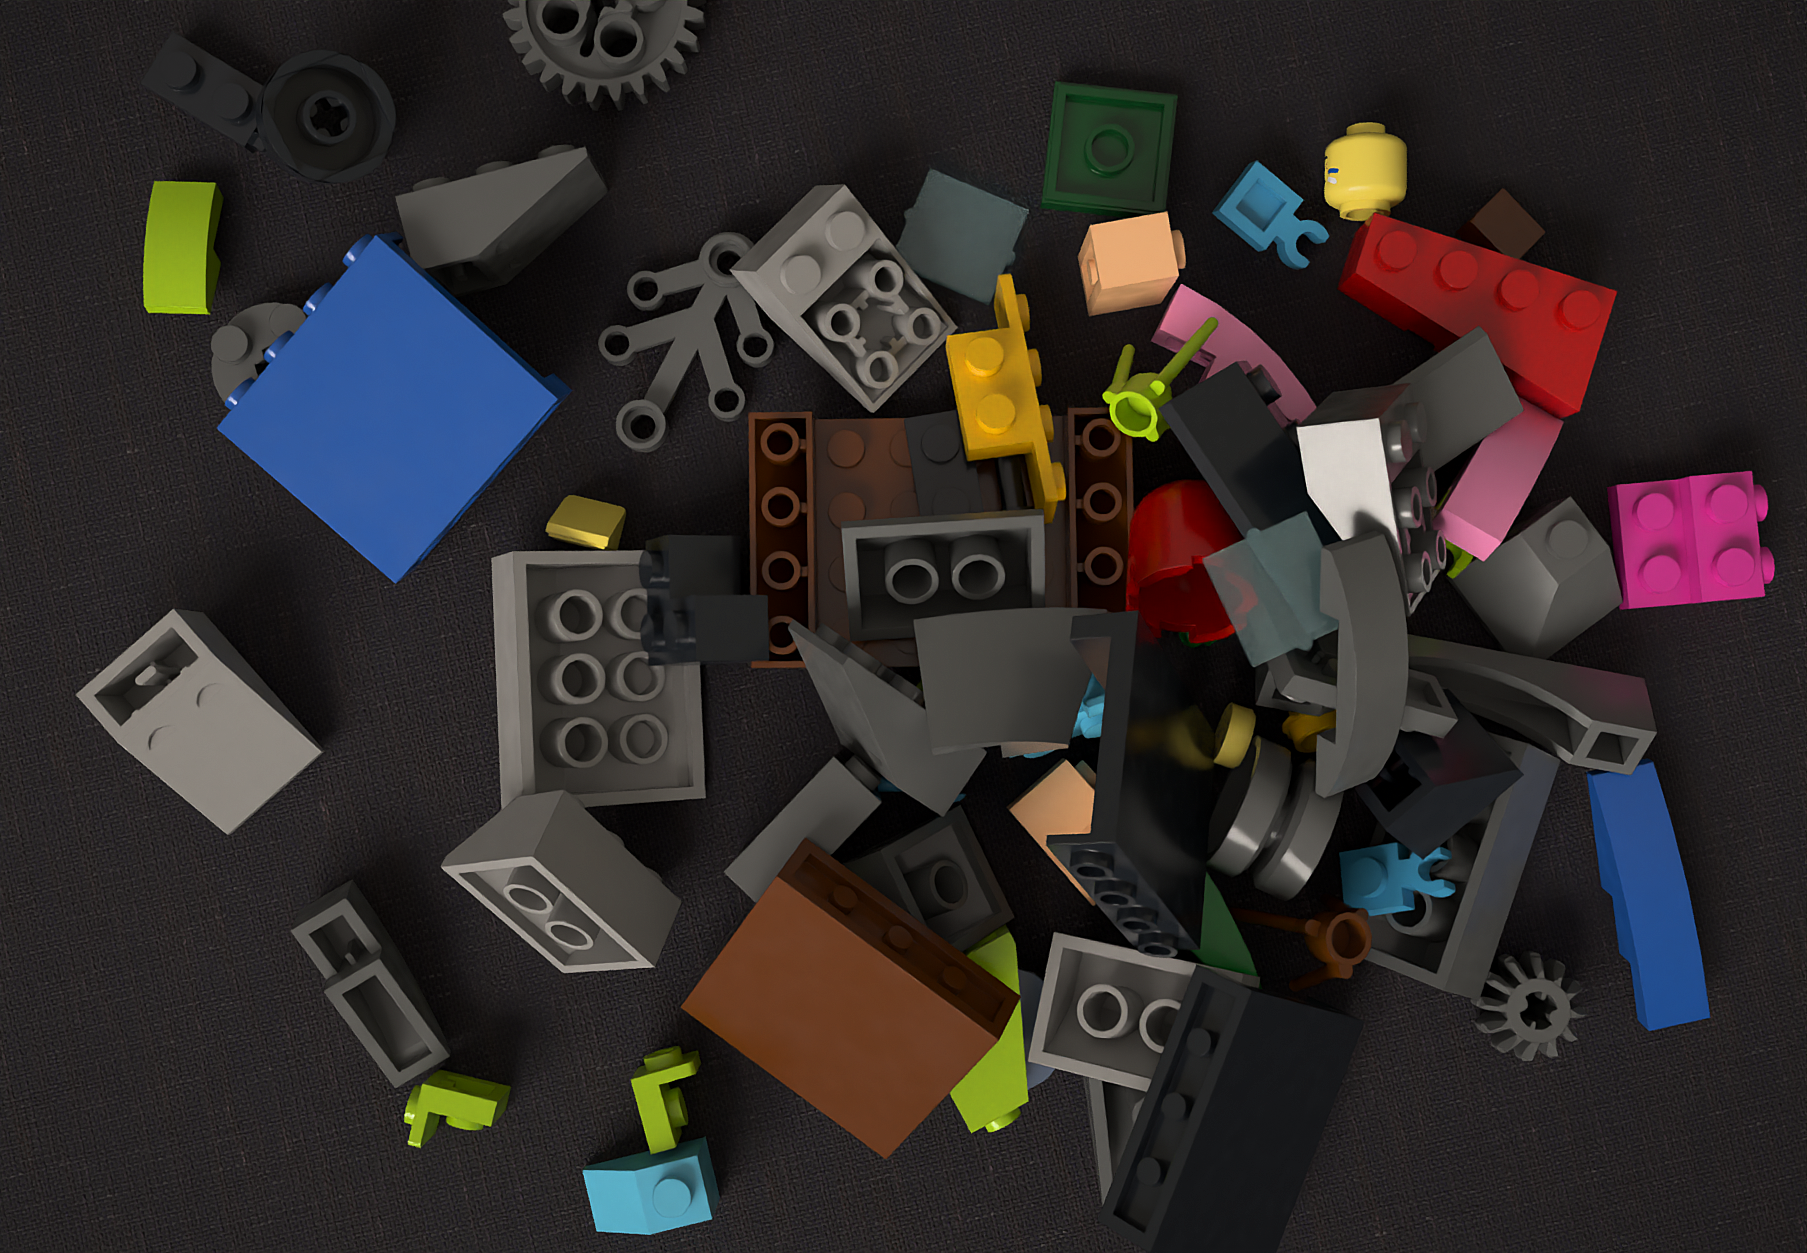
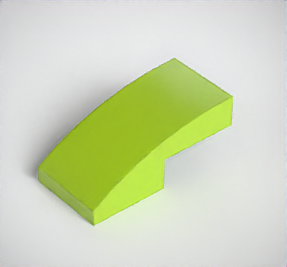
M154 181L147 217L143 263L144 307L148 313L211 314L221 266L213 246L224 200L216 183Z

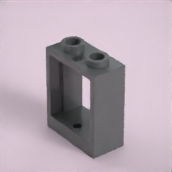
M837 753L731 863L724 873L757 903L804 838H807L831 856L881 804L883 795L878 792L876 787L881 783L882 778L855 754L847 761L840 753Z

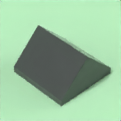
M1477 326L1392 384L1411 383L1414 402H1422L1427 417V438L1425 442L1420 444L1424 467H1432L1434 472L1524 411L1487 333L1480 326Z

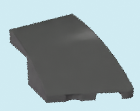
M1064 607L1020 608L951 614L913 620L933 755L1001 745L1002 756L1005 758L1068 748L1078 719V712L1092 676L1091 670L1070 641L1072 617L1107 613V609Z

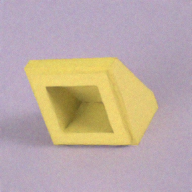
M568 495L548 521L545 532L549 533L548 536L558 541L599 551H617L626 517V510L621 506L576 495Z

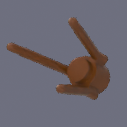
M1327 893L1321 895L1320 902L1330 911L1326 910L1317 913L1312 919H1302L1227 906L1234 920L1303 934L1307 948L1313 957L1327 963L1325 966L1291 980L1289 988L1295 992L1335 977L1350 978L1353 973L1352 965L1358 964L1366 958L1371 949L1372 935L1370 927L1366 922L1369 917L1367 910L1351 907Z

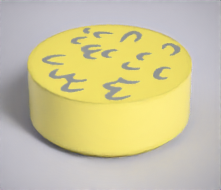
M1232 702L1228 704L1215 733L1214 763L1231 769L1241 764L1248 750L1255 727L1256 715L1252 709Z

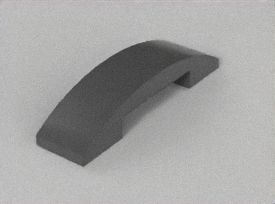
M1375 530L1321 547L1320 612L1339 620L1336 727L1317 734L1316 793L1324 798L1372 780L1378 775L1393 750L1404 714L1409 664L1404 602L1399 578L1384 534Z

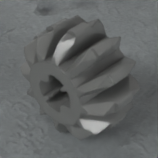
M1531 950L1523 951L1519 962L1508 954L1498 956L1500 974L1496 975L1489 972L1485 981L1486 984L1490 985L1487 993H1481L1479 1000L1471 998L1472 1004L1486 1009L1475 1020L1477 1029L1484 1033H1493L1491 1046L1502 1053L1514 1049L1516 1057L1523 1061H1532L1538 1049L1550 1058L1558 1057V1044L1556 1040L1558 1036L1571 1042L1579 1040L1575 1030L1567 1025L1570 1018L1578 1019L1587 1015L1583 1006L1570 1002L1583 988L1578 981L1572 978H1563L1565 965L1553 958L1543 962L1540 954ZM1528 994H1531L1535 996L1536 999L1527 1003L1525 997ZM1528 1007L1530 1014L1526 1017L1521 1015L1520 1012Z

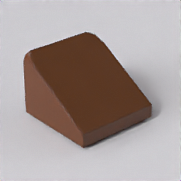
M1504 188L1456 231L1467 243L1516 259H1520L1545 233L1544 229Z

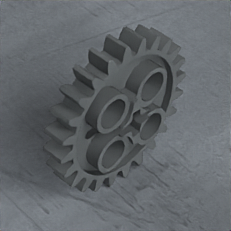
M508 0L509 4L517 8L504 12L503 18L510 29L517 31L509 40L517 53H527L522 63L528 73L533 75L542 71L540 82L546 91L550 93L563 83L562 94L567 103L571 105L574 104L584 91L586 92L587 101L594 111H598L604 95H611L618 111L624 109L625 93L633 91L637 98L643 104L648 103L646 85L653 82L660 89L667 92L670 90V86L665 72L669 68L682 74L688 72L685 60L680 52L681 50L687 52L700 51L698 38L689 30L706 28L707 22L704 12L695 7H699L707 1L614 0L616 3L614 9L608 7L611 0ZM597 7L602 9L599 18L595 12ZM571 15L579 18L577 25L570 32L564 34L552 32L553 25L561 17ZM629 38L637 42L633 51L626 56L613 57L608 54L611 45L619 39ZM594 39L595 46L591 55L583 57L581 54L589 48Z

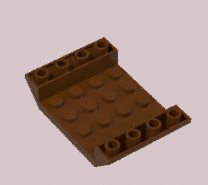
M1109 407L1067 408L1064 416H1052L1054 438L1052 443H1047L1051 463L1060 462L1062 465L1066 484V498L1063 501H1058L1053 522L1044 524L1045 608L1107 609V613L1126 612L1130 522L1134 511L1132 436L1124 434L1115 426L1111 420ZM748 412L750 595H768L769 661L751 662V668H806L788 629L793 619L813 633L823 623L850 641L841 522L920 516L904 426L905 418L815 419L813 412ZM1019 454L1027 505L1034 506L1035 509L1025 455ZM994 458L975 460L984 512L1002 511ZM916 637L851 641L881 662L885 667H920Z

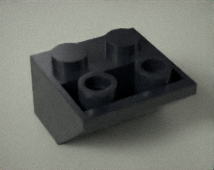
M1448 688L1442 690L1458 721L1446 736L1440 738L1418 731L1406 732L1399 730L1393 750L1378 775L1372 780L1353 787L1384 829L1422 860L1524 776L1523 772Z

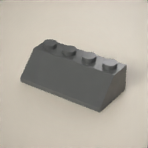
M1489 733V735L1523 772L1524 776L1440 845V847L1451 851L1452 859L1435 862L1430 868L1431 881L1444 879L1455 884L1456 891L1446 897H1434L1416 890L1413 891L1414 910L1369 916L1366 921L1371 930L1372 943L1371 949L1364 959L1443 991L1476 1000L1480 999L1561 761L1528 743ZM1379 821L1377 822L1369 847L1395 842L1402 844L1387 832ZM1409 849V857H1410V855H1411L1413 852Z

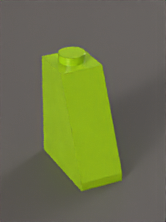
M1005 924L962 953L1020 995L1016 943ZM1020 1000L1000 1040L950 1092L971 1134L984 1126L988 1132H994L1009 1125L1021 1115L1019 1107L1029 1102Z

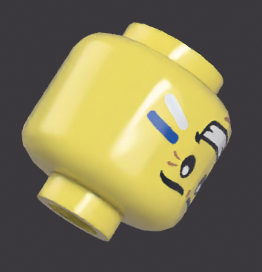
M1367 122L1351 125L1347 128L1346 136L1335 139L1326 147L1325 201L1333 208L1340 210L1341 218L1352 221H1366L1373 213L1389 216L1390 208L1404 200L1407 190V147L1403 140L1397 136L1385 133V126L1383 124Z

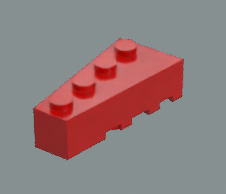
M1373 213L1355 232L1337 288L1340 292L1403 331L1409 329L1435 346L1434 350L1438 353L1477 326H1480L1487 333L1516 394L1560 420L1580 411L1617 294L1615 290L1378 213Z

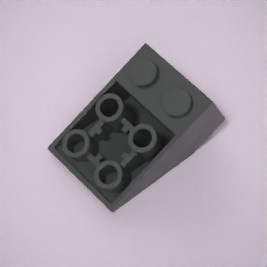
M573 145L552 146L539 152L537 155L538 159L517 165H513L509 161L487 163L475 170V176L452 182L449 178L443 177L426 179L413 186L414 192L395 196L411 258L455 298L506 285L609 192L604 178L586 147L575 149Z
M1411 383L1332 392L1296 427L1307 493L1342 540L1373 530L1384 534L1399 578L1405 616L1409 617L1424 594L1430 591L1432 582L1440 569H1444L1446 565L1444 534L1441 530L1433 529L1430 507L1435 506L1437 500L1436 477L1432 467H1424L1420 444L1425 442L1427 438V417L1422 402H1414Z
M793 619L788 629L841 744L897 788L944 817L987 754V751L977 748L933 755L923 691L882 665L874 657L823 623L813 633Z

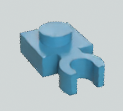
M1258 161L1248 164L1212 212L1213 215L1258 252L1266 250L1271 242L1274 241L1277 244V253L1281 261L1286 266L1296 270L1306 268L1310 263L1296 248V241L1301 234L1306 235L1315 244L1324 243L1329 238L1327 230L1320 223L1313 220L1300 221L1293 215L1303 202V199Z
M1397 842L1339 852L1344 903L1351 907L1366 909L1369 916L1414 910L1413 891L1416 890L1434 897H1446L1456 891L1455 884L1444 879L1434 881L1430 879V868L1435 862L1452 859L1451 851L1439 846L1424 860L1414 852L1409 857V848Z

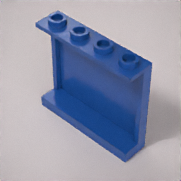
M398 232L375 235L374 238L370 234H366L351 247L342 261L348 267L346 272L334 286L328 282L309 298L303 307V312L308 315V318L295 333L288 330L271 344L263 356L269 365L256 381L252 377L246 379L229 395L225 401V406L231 411L218 425L217 429L396 584L420 565L573 390L554 373L543 378L400 249L398 245L404 238Z

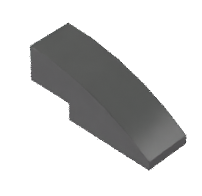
M353 879L297 912L290 931L327 981L323 992L395 1088L450 1057L451 1050L417 981L377 914Z

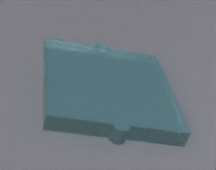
M930 168L913 209L909 208L904 213V220L907 223L896 250L916 275L989 305L996 290L998 275L1003 274L1006 265H1012L1015 261L1016 256L1012 250L1029 210Z
M1306 511L1261 532L1257 528H1252L1247 531L1246 539L1201 559L1252 667L1297 647L1303 651L1309 650L1312 647V640L1330 633L1339 627V620L1320 612L1321 547L1323 546Z

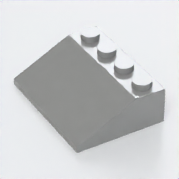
M644 550L512 551L491 558L501 809L505 808L518 796L554 790H565L575 795L583 802L585 807L706 798L700 665L648 666V652L643 650L640 639L641 622L644 615L647 614V589L642 587L639 579V561Z

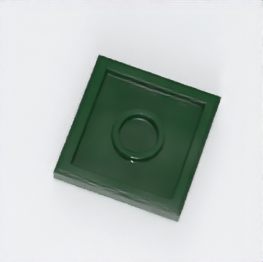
M1055 81L1040 208L1125 218L1165 212L1178 95Z

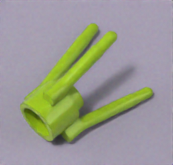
M1208 318L1159 374L1139 373L1128 380L1135 348L1130 344L1123 347L1112 384L1102 395L1103 400L1110 404L1111 420L1119 430L1132 437L1146 436L1149 441L1155 442L1165 430L1171 428L1158 408L1172 400L1170 383L1217 328L1219 323L1216 318Z

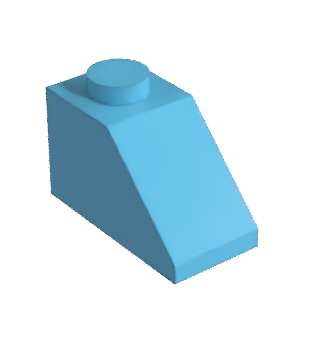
M706 1137L678 1143L676 1148L652 1155L650 1151L585 1166L582 1169L597 1232L650 1235L711 1220L720 1200Z

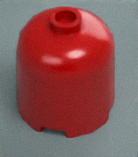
M1182 479L1165 483L1152 490L1135 508L1130 522L1126 611L1139 610L1156 638H1160L1161 629L1172 632H1189L1190 643H1203L1223 639L1242 630L1247 625V613L1253 606L1258 604L1254 552L1206 480Z

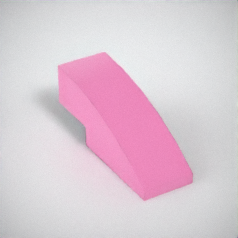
M1180 284L1167 306L1151 340L1152 342L1178 353L1208 318L1214 317L1219 323L1217 328L1191 359V361L1206 367L1199 383L1236 361H1248L1252 369L1261 364L1276 382L1282 397L1277 399L1275 403L1289 423L1296 418L1302 422L1317 408L1306 389L1283 360L1256 333L1217 303Z
M1519 396L1518 398L1524 411L1475 444L1448 489L1450 490L1432 519L1434 530H1441L1446 540L1482 561H1485L1505 538L1547 461L1564 423L1562 420Z

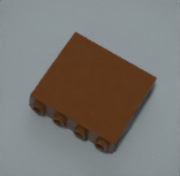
M804 838L687 997L681 1008L883 1158L887 1159L1000 1040L1021 996L810 840Z

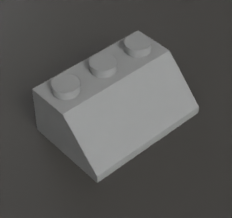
M565 790L518 796L450 852L441 865L445 872L563 973L655 967L682 903L662 883V878L659 874L645 867L624 847V842L619 836L606 830L585 810V805L578 797Z
M1054 932L1028 1062L1147 1092L1196 964L1211 968L1234 980L1259 988L1260 977L1172 957H1151L1140 953L1136 949Z

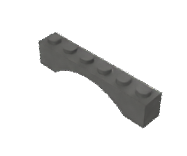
M1329 620L1321 628L1329 645L1338 648L1339 621ZM1408 634L1409 669L1435 676L1441 688H1448L1454 693L1470 713L1519 732L1541 744L1568 764L1632 775L1657 733L1644 678ZM1259 645L1257 646L1255 652L1256 705L1317 717L1336 710L1311 702L1298 703L1281 695L1274 684V678Z

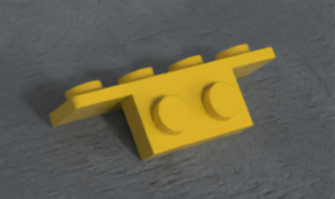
M1011 273L1000 274L997 278L994 309L999 329L948 335L946 339V353L967 461L1024 454L1035 509H1043L1044 524H1049L1053 522L1058 501H1063L1066 498L1065 477L1061 463H1051L1047 443H1052L1054 438L1053 421L1049 406H1039L1035 387L1041 386L1042 374L1038 351L1036 348L1027 350L1024 332L1030 329L1027 298L1025 294H1015Z

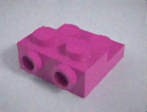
M1752 471L1689 476L1677 480L1620 484L1607 487L1615 570L1623 603L1619 605L1620 610L1765 596L1764 584H1769L1772 581L1775 565L1771 551L1767 547H1760L1757 522H1762L1767 515L1768 499L1761 485H1753Z

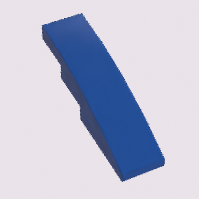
M1648 758L1640 760L1632 775L1599 769L1588 771L1587 780L1601 887L1612 896L1619 954L1631 965L1637 1020L1648 1031L1711 1018L1702 955L1689 890L1672 822L1654 762Z

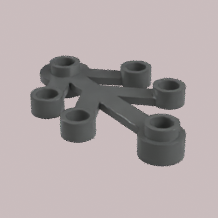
M735 232L719 233L711 237L703 245L698 260L657 273L652 271L635 273L628 282L627 293L635 307L645 312L659 309L664 304L667 295L700 286L702 288L693 306L627 328L621 325H613L601 333L598 341L599 350L609 363L616 366H624L631 363L639 351L674 341L644 399L627 403L617 415V434L632 450L651 452L658 449L665 442L669 432V423L665 414L698 352L711 390L708 396V404L713 414L722 421L732 422L742 417L745 413L747 399L743 390L734 383L715 323V319L725 299L728 298L741 333L737 340V351L745 364L755 368L766 366L775 355V344L770 333L762 327L753 297L733 274L726 275L719 270V264L724 257L736 256L741 259L754 246L744 235ZM644 282H653L658 286L656 296L649 301L639 300L636 296L638 287ZM615 336H625L629 339V347L622 355H611L608 351V344ZM759 337L767 342V350L760 357H750L745 353V345L750 339ZM731 391L738 395L739 403L735 410L723 412L717 408V399L723 392ZM641 418H651L655 422L654 433L646 439L637 438L634 434V426Z

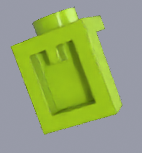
M673 1046L652 1052L643 1057L645 1065L638 1067L631 1078L651 1155L676 1148L682 1135L681 1126L688 1125V1114L683 1094L679 1087L670 1089L668 1082L697 1073L701 1064L698 1051L682 1054L680 1046Z
M438 1069L422 1083V1086L415 1085L409 1096L404 1114V1123L412 1125L408 1145L421 1148L436 1133L440 1115L447 1116L446 1122L449 1125L464 1130H481L484 1125L491 1127L505 1112L511 1087Z

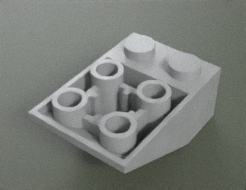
M845 184L815 186L730 269L731 273L763 311L871 413H874L947 339V336L951 335L958 328Z
M172 609L76 694L118 744L227 835L232 834L325 752L203 612Z

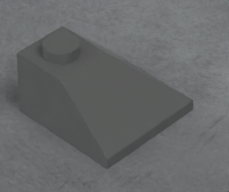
M1571 496L1543 504L1507 532L1502 543L1485 561L1473 556L1470 564L1457 577L1452 579L1446 576L1502 652L1544 660L1548 659L1623 603L1610 548Z

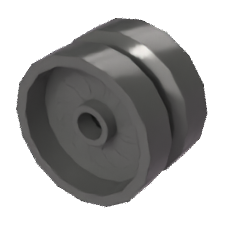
M1256 735L1251 739L1241 764L1231 769L1215 801L1209 822L1206 866L1227 876L1234 877L1251 865V879L1255 888L1284 901L1294 898L1308 881L1327 846L1340 812L1344 791L1326 798L1316 793L1315 760L1309 758L1292 770L1291 752L1286 747Z

